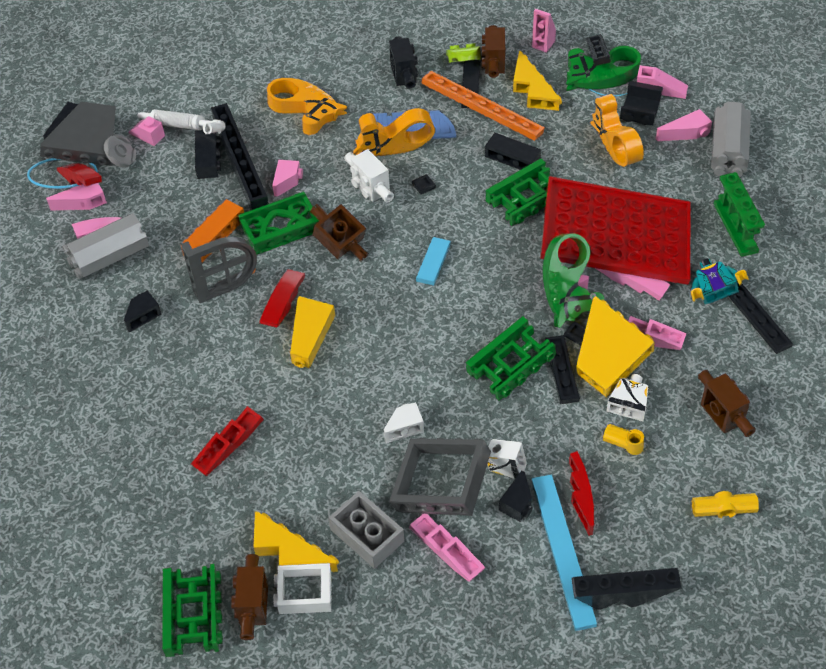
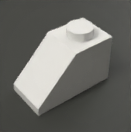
M416 402L404 404L396 408L384 428L386 443L424 432V421Z

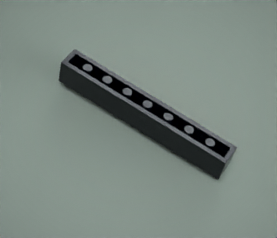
M225 103L211 107L213 120H221L226 124L225 129L219 136L250 210L268 205L267 194L228 104Z

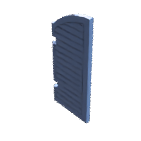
M440 110L430 111L435 127V133L431 139L456 138V131L451 121ZM394 112L392 116H387V113H374L373 115L377 122L386 127L404 112ZM426 123L414 124L406 131H417L424 127Z

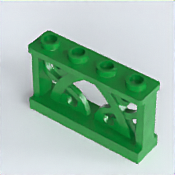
M305 192L239 215L240 226L255 250L256 255L312 235L314 226L319 220L310 213L313 206ZM304 206L305 210L299 214L300 207ZM309 214L311 218L306 219L305 216ZM276 216L291 219L287 227L282 229L269 227V225ZM252 224H253L254 227L259 228V229L250 228L249 225H252ZM260 233V237L254 238L253 234Z

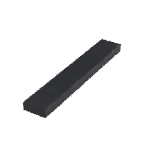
M737 281L739 292L728 297L776 354L792 347L793 343L746 287L743 284L739 285Z

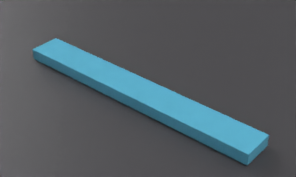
M552 474L532 478L531 482L574 629L579 631L597 627L592 607L574 598L571 578L582 576V572Z

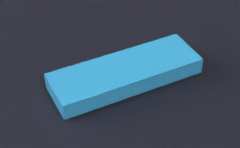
M432 238L416 277V282L435 285L450 247L449 240Z

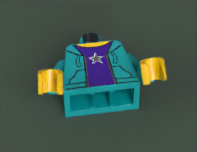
M709 258L703 259L700 262L701 269L696 271L697 277L693 279L691 288L692 300L694 302L695 299L702 298L704 304H709L739 292L737 281L740 285L742 280H749V277L745 270L737 271L730 266H725L722 262L712 264Z

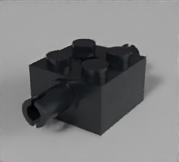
M397 36L393 40H389L391 69L396 86L405 85L406 88L411 89L416 86V77H418V70L415 65H418L417 55H413L415 53L414 45L410 44L409 38Z

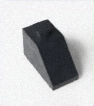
M148 290L132 298L124 318L128 332L162 315L159 304Z
M522 470L499 500V511L518 522H521L524 517L528 518L533 509L525 472Z

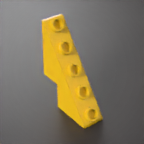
M519 51L513 80V92L528 93L527 108L559 111V105L562 104L561 97L554 92L552 86L545 81L542 74L540 75L535 65L531 64L528 60V57Z
M255 512L254 551L256 555H279V566L330 563L331 572H338L337 565L339 561L336 557L326 555L315 544L310 545L301 535L293 534L282 523L277 524L272 521L266 513Z

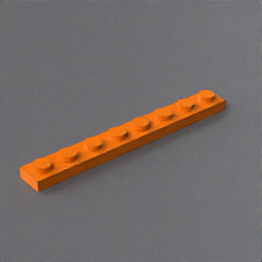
M430 71L422 78L421 83L529 139L535 141L544 133L545 127L433 71Z

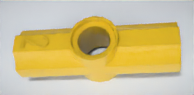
M722 491L714 496L694 497L691 501L695 517L718 515L719 518H722V516H729L731 518L736 514L757 513L759 510V501L755 493L732 495L729 491Z

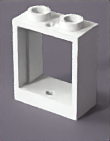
M330 563L278 566V574H274V587H277V594H274L273 602L274 607H278L279 614L332 612ZM321 576V598L284 600L285 577Z

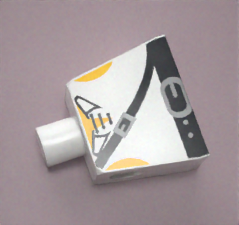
M632 374L630 380L625 378L619 380L608 399L607 412L644 421L648 385L642 383L643 378L640 375Z
M497 439L490 441L488 447L491 450V454L487 464L489 471L516 479L521 470L524 471L527 465L522 443Z

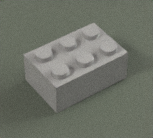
M360 491L328 517L330 530L374 569L405 542L404 529Z

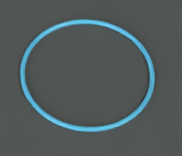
M51 158L43 160L33 165L27 172V177L29 181L40 187L63 189L79 186L77 184L66 186H49L37 183L31 179L30 172L36 166L49 161L61 159ZM89 163L94 167L95 171L97 172L96 165L94 163Z

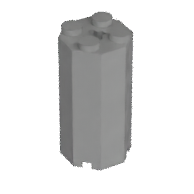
M728 101L724 103L723 107L720 108L718 106L715 109L711 168L717 176L736 172L741 177L747 171L751 111L749 109L746 110L743 103Z
M132 213L63 245L62 248L65 254L69 255L66 258L71 268H75L74 272L77 278L81 279L148 247V239L145 232L141 230L140 222Z

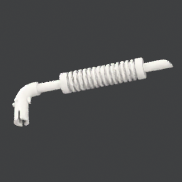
M155 109L151 113L140 112L137 114L138 118L142 119L150 116L162 122L163 126L193 130L203 129L205 134L217 132L221 134L226 127V124L221 120L214 119L209 121L205 120L202 115Z

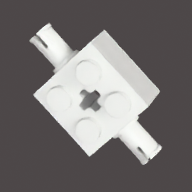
M368 149L356 156L352 152L345 155V161L351 166V182L355 188L361 190L366 199L369 198L374 202L382 197L387 203L394 198V194L390 191L388 169Z

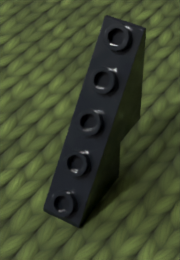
M678 568L571 578L574 598L597 610L618 602H622L629 607H637L682 589Z

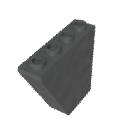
M81 101L41 143L40 157L100 165L111 164V161L105 154L104 143L106 139L114 135L116 106Z

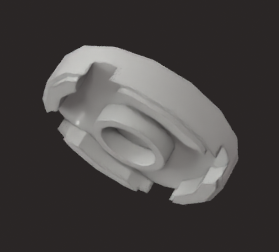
M115 134L106 139L104 151L113 164L124 168L130 166L136 159L135 148H132V143L126 137Z

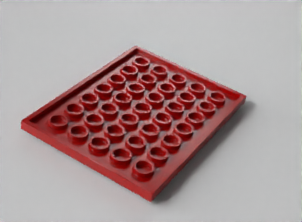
M549 176L540 259H544L550 242L560 234H578L588 242L590 247V258L586 267L688 285L690 282L691 202ZM571 238L565 239L559 246L558 257L560 262L575 264L578 260L579 247Z

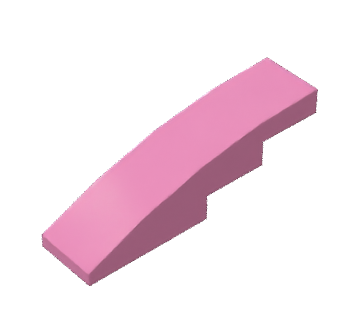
M597 269L611 280L621 285L627 284L639 293H642L644 290L659 301L670 286L669 283L663 280Z
M630 316L627 320L629 323L633 322L637 325L643 334L650 335L654 340L655 347L681 350L686 333L652 319L647 323Z
M422 514L410 524L409 528L445 563L468 582L485 569V566L457 537L453 538L441 524L438 526L428 514Z

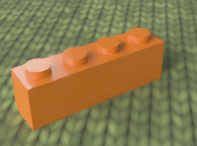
M226 199L183 243L188 241L192 249L211 241L228 237L240 225L239 215L244 213L243 207ZM210 254L200 257L201 262L203 263Z

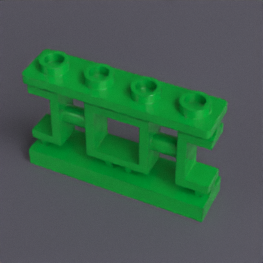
M542 158L486 189L485 201L489 205L492 204L494 208L502 204L507 209L505 211V219L507 221L510 220L511 226L517 223L521 224L525 218L530 215H536L539 210L545 207L547 192L543 188H547L550 168L545 167L546 162ZM538 178L540 183L537 184L534 179ZM530 188L535 195L526 199L521 192ZM510 194L512 199L509 200L506 195ZM519 203L522 207L517 208L515 205Z
M734 172L721 175L719 179L725 190L724 194L718 195V200H714V206L740 256L756 254L759 252V248L753 238L755 234L761 232L760 229L764 228L765 223L738 174Z
M522 316L465 362L466 370L476 380L485 374L493 382L490 386V393L495 394L496 399L500 401L502 398L508 397L514 388L522 385L532 373H537L543 364L550 362L555 357V344L553 342L550 343L548 339L542 344L537 343L531 337L534 334V327L532 325L529 326L528 320ZM520 338L526 343L522 347L515 343ZM531 349L538 353L532 359L527 353ZM514 351L522 360L510 368L502 359ZM492 361L497 365L493 371L487 367ZM503 372L509 376L504 382L498 377Z
M210 564V568L202 566V576L183 578L181 569H176L174 572L172 568L163 569L162 649L166 657H174L175 653L183 655V644L203 642L205 652H210V649L219 652V644H223L222 630H219L218 625L222 623V611L218 610V604L222 603L221 590H218V584H221V572L216 570L215 564ZM208 577H210L211 600H209L207 591L197 592L198 586L209 585ZM175 580H176L178 589H180V588H188V593H186V594H177V595H176V603H175ZM203 602V616L183 618V604ZM209 616H211L212 640H210L208 631L198 632V626L209 625ZM175 620H177L178 628L189 627V634L177 635V644H175Z

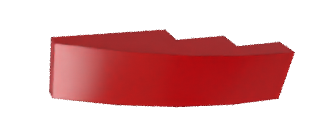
M73 163L57 167V171L71 185L83 184L84 186H89L102 182L101 175L84 164Z
M287 269L275 287L259 324L276 328L280 325L291 309V303L297 296L298 287L303 282L305 273Z
M247 406L236 421L232 419L220 434L215 433L191 465L205 476L209 475L255 431L264 419Z
M578 451L570 453L569 465L573 470L570 483L574 489L571 502L590 536L593 535L594 530L592 490L585 466Z

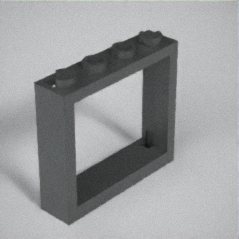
M410 438L389 502L396 511L402 513L472 516L491 450L484 440L478 438L474 440L461 438ZM420 453L474 454L461 497L407 495Z

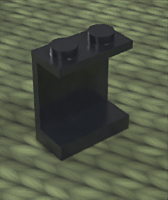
M629 81L624 106H621L620 119L626 122L632 121L642 125L653 126L661 101L663 87Z

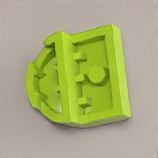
M475 43L466 44V48L454 45L446 50L449 63L481 59L480 46H476Z

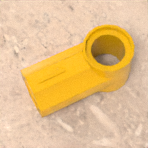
M612 424L607 425L603 441L622 447L632 455L642 453L644 449V434L640 430L633 429L629 431Z

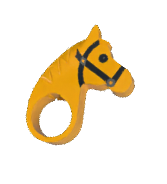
M278 78L267 86V103L273 111L278 113H306L302 118L303 133L307 135L316 134L324 124L336 121L338 116L347 114L344 111L347 109L346 105L336 103L329 94L306 81L294 78ZM278 93H290L294 96L287 99H281L275 97L274 95Z
M609 94L596 98V111L592 114L593 121L590 123L599 132L602 142L612 159L623 167L642 161L644 150L640 136L634 128L621 125L615 97Z
M420 108L408 110L386 127L377 122L373 114L367 113L362 115L359 119L361 133L358 139L355 140L357 147L353 153L358 155L368 149L374 156H386L410 152L423 146L435 133V127L429 112ZM426 123L424 127L417 131H406L414 124Z

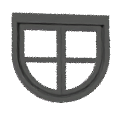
M239 237L220 238L192 249L188 241L181 244L192 289L199 303L240 287L250 278L257 264V255L252 245L247 240ZM224 248H237L245 254L227 261ZM220 250L223 263L203 270L200 257ZM246 261L242 271L231 280L228 268ZM224 270L227 283L208 290L205 277Z

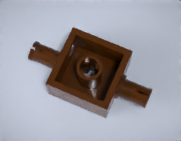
M496 25L485 27V34H482V44H485V46H482V57H485L482 58V68H485V74H488L491 78H496L499 74H505V27H497Z
M319 204L312 207L310 213L319 220L314 226L313 236L335 258L339 259L349 251L360 262L368 256L369 253L358 244L364 239L366 228L342 204L329 214Z
M708 370L702 371L698 375V379L705 386L701 406L721 431L726 433L738 427L745 437L754 434L756 428L746 418L750 404L747 395L739 390L736 382L730 379L726 373L713 378Z
M248 554L245 557V567H237V575H233V589H236V592L231 597L234 617L238 618L241 626L240 639L253 640L254 625H266L269 585L264 566H258V555Z

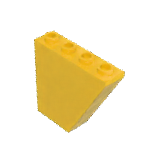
M595 296L592 301L576 367L577 374L607 397L614 391L620 379H626L654 352V340L650 335L643 334L633 322L629 323L624 319V316L619 311H614L610 308L605 300H600Z

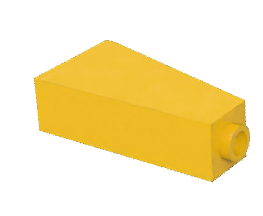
M301 296L298 297L290 351L291 361L295 366L299 368L311 367L335 318L334 305Z

